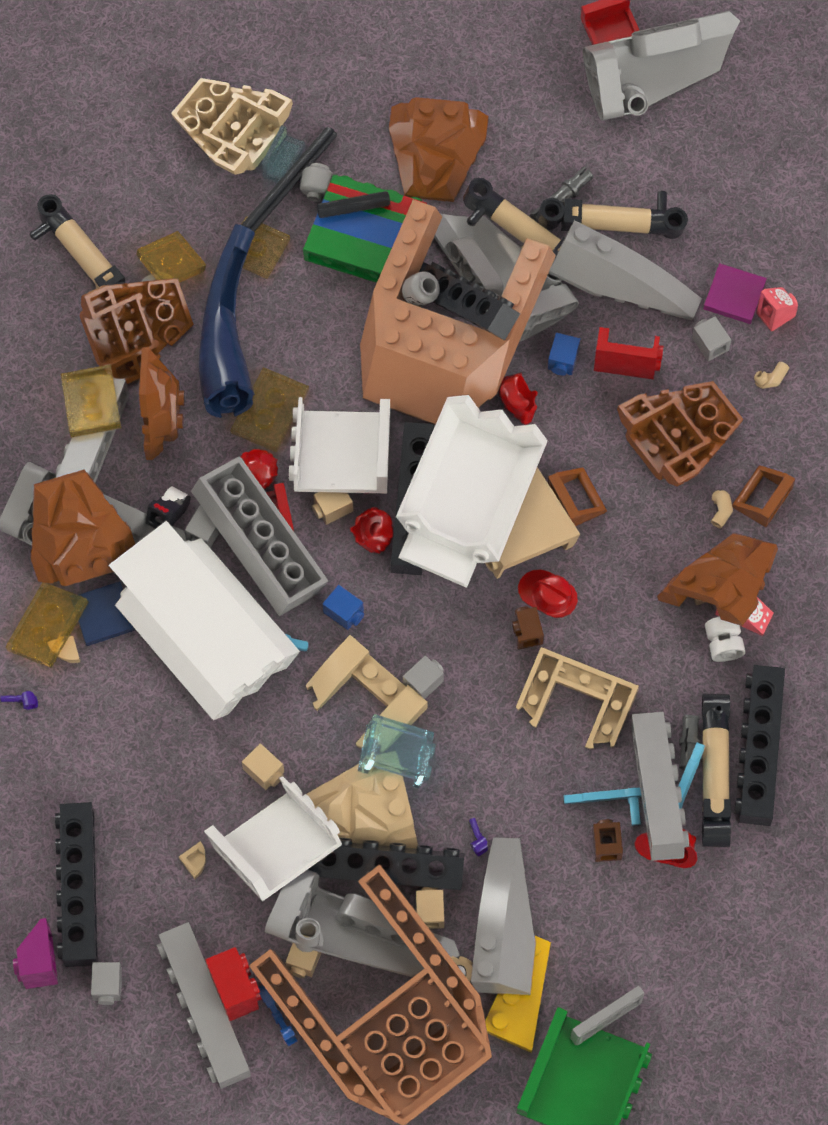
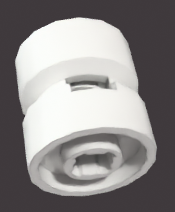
M720 616L705 623L707 638L712 641L709 647L713 661H731L745 655L743 638L738 636L741 633L740 625L720 619Z

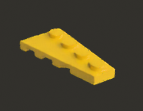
M535 936L536 947L531 995L498 993L485 1020L488 1034L532 1053L551 944V942Z

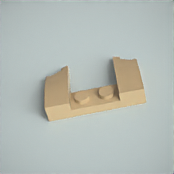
M349 635L306 684V688L308 690L313 687L317 697V701L313 702V706L318 711L351 677L356 679L387 706L356 742V746L364 749L366 742L381 746L380 754H384L427 709V701L409 685L405 686L371 657L369 651Z
M541 647L516 705L517 710L524 708L533 718L529 723L532 727L537 728L556 683L603 701L585 748L594 749L593 744L610 743V747H614L636 698L639 686Z

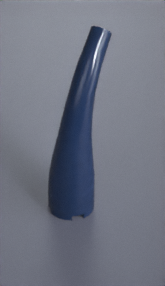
M235 224L211 282L204 311L199 348V378L204 405L210 415L222 418L221 413L233 412L235 417L246 412L253 405L252 398L255 395L240 346L235 315L239 278L255 232L239 224Z

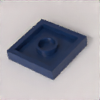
M120 581L71 597L86 646L136 630L115 606L121 598L120 593L123 590Z

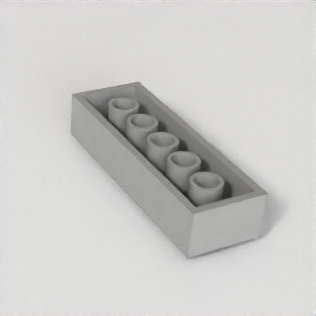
M240 456L198 479L191 490L192 494L279 616L321 592L328 583V579Z

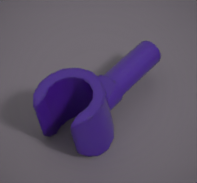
M25 691L17 696L1 695L0 697L1 702H23V708L26 710L38 707L37 697L31 691Z
M472 818L469 822L476 840L470 843V845L479 857L488 851L487 840L480 833L476 819Z

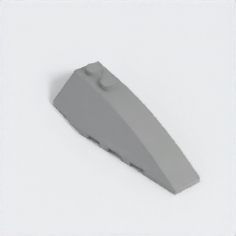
M575 220L566 234L549 270V274L593 296L602 297L603 295L615 298L614 301L624 303L627 301L635 303L640 308L648 309L650 307L658 309L661 313L691 321L702 300L701 297L644 256Z
M493 838L480 903L471 983L478 993L531 995L536 940L519 838Z

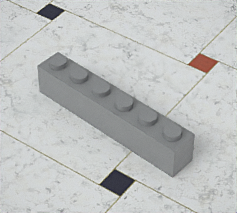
M96 376L94 384L89 386L86 404L81 406L78 424L73 426L70 444L65 446L63 461L57 466L56 478L85 469L93 481L96 482L129 398L126 380Z
M664 712L632 714L631 731L651 861L684 858V848L689 847L688 831H683L682 825H685L684 808L679 809L678 804L682 802L680 786L676 787L675 781H678L677 765H672L671 759H675L673 743H668V738H671L670 722H665Z
M189 922L159 934L161 943L157 944V948L162 960L168 958L171 967L166 969L172 984L178 983L181 992L176 995L182 1009L187 1007L191 1017L186 1019L192 1034L198 1032L201 1042L196 1044L202 1059L205 1057L209 1059L211 1067H208L207 1071L212 1083L218 1082L220 1089L251 1077L249 1067Z

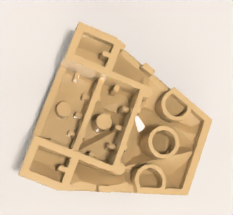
M200 78L171 114L216 165L236 175L243 173L245 170H255L281 138L285 130L283 123L289 117L293 102L288 97L274 90L265 89L264 92L253 91L251 86L245 85L240 89L230 87V84L227 82Z
M395 752L369 757L307 793L315 806L314 808L320 807L326 815L327 821L332 819L340 831L337 834L339 838L352 839V843L363 844L364 840L378 841L381 846H390V843L406 844V848L417 849L418 843L401 767Z

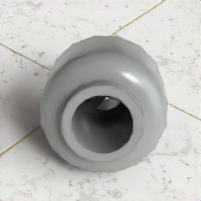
M312 163L303 170L300 190L303 194L307 195L306 198L308 200L319 202L321 198H324L333 176L327 165Z
M418 272L408 277L402 285V294L406 302L418 307L432 303L439 295V283L435 276L428 272Z

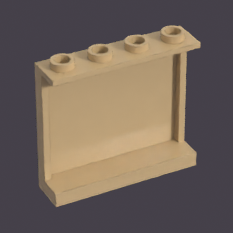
M538 467L499 562L485 563L497 579L501 577L503 571L507 568L560 546L564 550L573 547L580 536L579 531Z

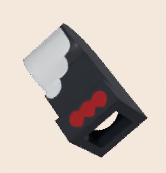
M173 486L170 487L163 497L161 496L157 501L153 500L148 505L146 524L156 529L167 521L173 526L187 510L191 497ZM162 516L163 523L157 522L155 518Z

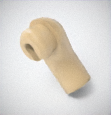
M778 362L772 373L758 371L754 375L755 384L762 389L779 386L788 372L789 366L784 362Z
M717 490L712 494V501L717 504L718 511L711 520V523L721 529L732 514L733 507L730 495L724 490Z

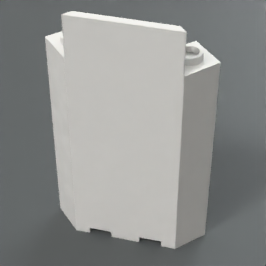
M469 395L447 397L396 515V518L409 533L398 558L466 588L477 563L499 562L547 444V439L537 425L514 426L503 410L481 412Z
M167 521L109 564L110 568L127 586L120 593L121 598L115 606L213 720L228 715L242 697L257 692L271 674L287 669L300 652L203 539L184 541Z

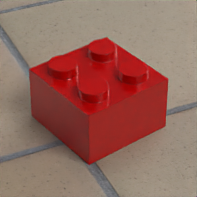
M234 947L205 959L229 1021L259 1010L260 990L255 978L249 979L248 977L251 975L244 953L239 954L237 948Z

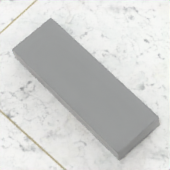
M637 986L573 1028L570 1039L575 1046L581 1044L640 1005L644 997L643 990L640 986Z

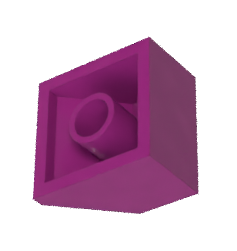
M43 918L38 921L16 949L17 958L13 959L14 973L17 975L18 982H23L26 989L58 984L53 935L47 919Z

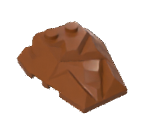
M415 97L409 103H399L392 106L389 133L394 146V154L399 167L398 171L404 196L454 202L467 177L471 164H474L480 147L486 141L489 116L479 110L469 109V105L466 102Z
M177 278L103 285L81 296V307L83 310L80 312V319L97 364L105 369L107 377L126 380L127 384L140 378L142 347H148L159 359L161 356L158 353L165 346H172L194 325Z
M142 347L139 386L140 412L144 422L142 433L145 434L144 452L146 460H153L164 450V441H175L178 438V430L183 429L184 416L180 413V406L185 405V391L180 390L179 381L148 347Z
M714 381L683 386L682 390L669 392V389L662 390L659 395L648 397L646 393L640 394L622 403L617 408L621 423L627 429L625 436L629 444L656 479L662 480L665 478L669 484L676 487L697 476L743 421L741 415Z
M85 469L34 484L32 550L30 558L38 582L54 583L59 581L62 586H68L114 572L109 564L133 547L135 541L130 526L120 518L115 507L112 504L110 505L105 499L103 492Z
M733 533L671 578L657 595L658 601L679 607L687 597L714 604L721 620L743 626L757 608L759 603L757 599L758 592L764 589L765 582L763 578L765 573H769L778 547L770 542Z

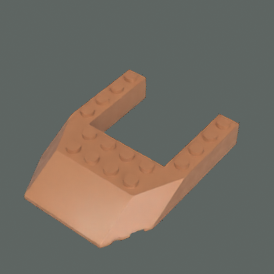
M412 200L373 291L360 343L363 398L380 405V399H390V409L436 425L447 397L469 395L479 408L498 393L556 255L550 246L526 238L502 294V297L514 303L512 309L520 313L519 318L504 341L484 329L407 303L404 299L402 285L408 277L420 271L442 219V215L436 207Z
M379 864L358 882L424 967L421 972L340 1035H337L275 951L272 949L268 950L250 964L249 967L347 1098L398 1124L406 1125L491 1059L492 1054L480 995Z

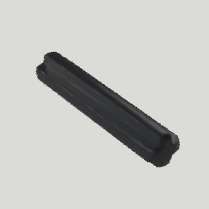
M387 191L319 203L317 204V213L319 218L385 207L390 205V196Z

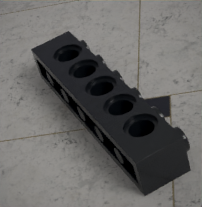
M423 262L419 272L431 273L437 279L440 287L439 295L433 303L504 341L506 340L520 316L519 312L512 309L514 303L488 289L486 290L474 282L472 283L447 268L445 269L435 262H432L431 265Z
M404 422L396 515L413 478L412 474L415 473L422 455L415 454L414 451L417 449L425 450L435 424ZM395 515L391 573L422 575V568L398 558L409 533Z
M753 665L752 672L746 674L745 689H750L749 698H744L743 713L748 714L747 723L743 722L741 729V738L746 739L745 748L740 747L739 763L743 764V773H738L737 788L741 789V798H736L734 814H739L738 823L771 826L773 820L785 668ZM765 691L770 695V698L762 699L757 693ZM763 716L768 722L760 724L755 720V717ZM762 741L766 747L758 749L753 745V742ZM760 766L764 773L755 774L751 771V767ZM750 791H757L761 794L762 798L758 800L752 799L748 793Z
M92 802L60 804V813H55L56 829H60V838L55 841L56 854L61 856V864H56L57 881L61 880V890L56 892L57 907L62 909V916L57 917V931L62 933V943L57 944L58 959H62L65 967L92 966V962H98L94 808ZM74 828L82 830L81 834L77 837L68 836L70 830ZM72 855H82V859L79 862H69V858ZM72 881H83V884L80 888H69V885ZM74 906L83 907L82 913L76 916L71 915L70 910ZM73 933H84V937L80 941L73 942L70 940Z
M339 838L342 845L333 851L337 857L336 861L330 863L321 859L308 869L316 872L319 877L359 881L378 866L376 863L378 856H386L390 860V865L383 869L395 884L461 890L465 853H460V850L456 848H444L443 851H434L433 847L427 845H418L417 849L406 848V844L390 843V846H381L378 841L364 840L363 844L352 843V839ZM353 853L360 854L363 857V863L360 865L352 864L349 860V855ZM412 858L416 861L417 867L413 870H407L402 864L403 860ZM432 861H440L444 865V869L436 873L430 869L429 864Z

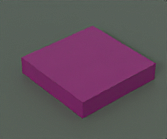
M719 263L703 309L751 324L767 278Z

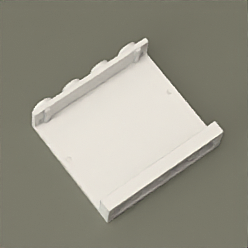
M299 397L298 407H293V423H297V427H292L291 436L292 442H296V444L290 447V461H294V466L289 465V481H294V491L387 494L390 399H380V412L304 411L303 398Z
M283 776L279 779L286 794L225 837L213 825L204 831L215 851L262 901L342 845L337 835L340 831L332 819L327 821V817L320 807L314 808L315 806L307 794L302 796V792L296 783L292 782L290 784Z

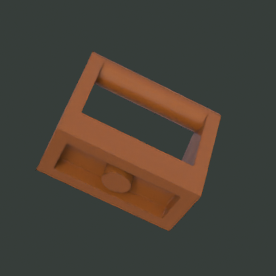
M759 465L733 502L732 507L762 526L767 527L792 491L795 478L787 473ZM763 477L779 485L763 509L745 504Z
M583 467L557 472L548 476L550 488L575 526L607 512ZM578 478L594 508L578 511L564 484Z

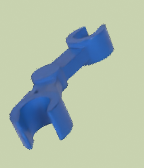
M260 985L258 988L261 1000L267 1008H270L271 1015L275 1023L280 1026L281 1035L287 1046L298 1042L290 1025L286 1026L280 1011L277 1010L274 999L264 985Z

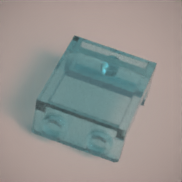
M374 714L366 726L358 771L368 774L372 767L414 779L413 787L419 789L423 781H428L431 774L432 766L428 764L436 748V744L432 743L434 732Z

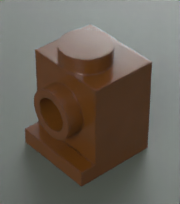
M524 606L514 611L516 619L512 621L514 635L517 637V649L542 645L544 634L537 607L530 608Z
M604 819L598 821L597 824H593L595 862L622 860L623 847L620 822ZM609 838L612 843L603 844L602 840Z

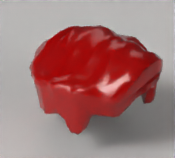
M521 372L505 376L498 390L499 397H501L505 409L514 414V417L521 424L527 425L532 422L536 412L535 398L538 392L536 390H529L528 384Z
M253 449L249 452H244L240 456L263 489L275 481L278 476V459L274 458L272 453L266 450Z
M372 507L356 517L355 526L350 528V532L354 535L355 542L370 553L380 554L391 543L393 536L392 518L384 510Z

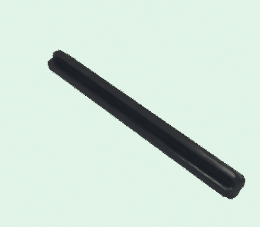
M326 127L243 222L242 226L254 232L259 228L301 179L303 170L309 167L310 164L315 163L337 137V133L333 128Z

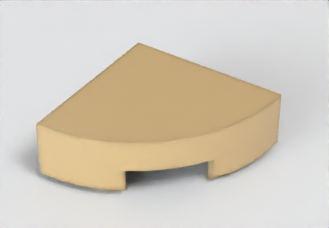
M73 636L48 642L51 652L58 658L69 663L80 662Z
M201 841L179 856L180 861L194 879L202 873L206 863V853Z

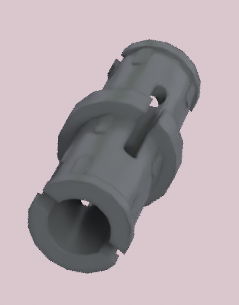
M684 715L682 718V738L679 739V745L681 746L679 768L685 770L696 743H700L698 739L700 717L696 715Z

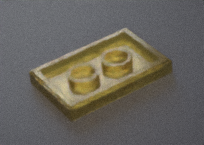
M111 364L61 373L71 438L121 428Z
M263 367L253 386L255 394L252 398L253 405L246 412L237 416L230 431L231 434L277 452L293 422V407H298L299 397H302L304 400L309 391V386Z
M42 582L5 648L11 653L52 668L89 602L84 597Z

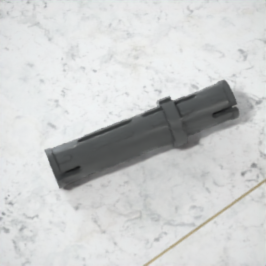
M582 167L573 177L562 182V186L549 198H556L562 204L565 199L575 198L579 194V190L593 179L592 173L588 169L586 170V167ZM540 206L530 214V217L536 222ZM545 211L549 217L554 214L553 211Z

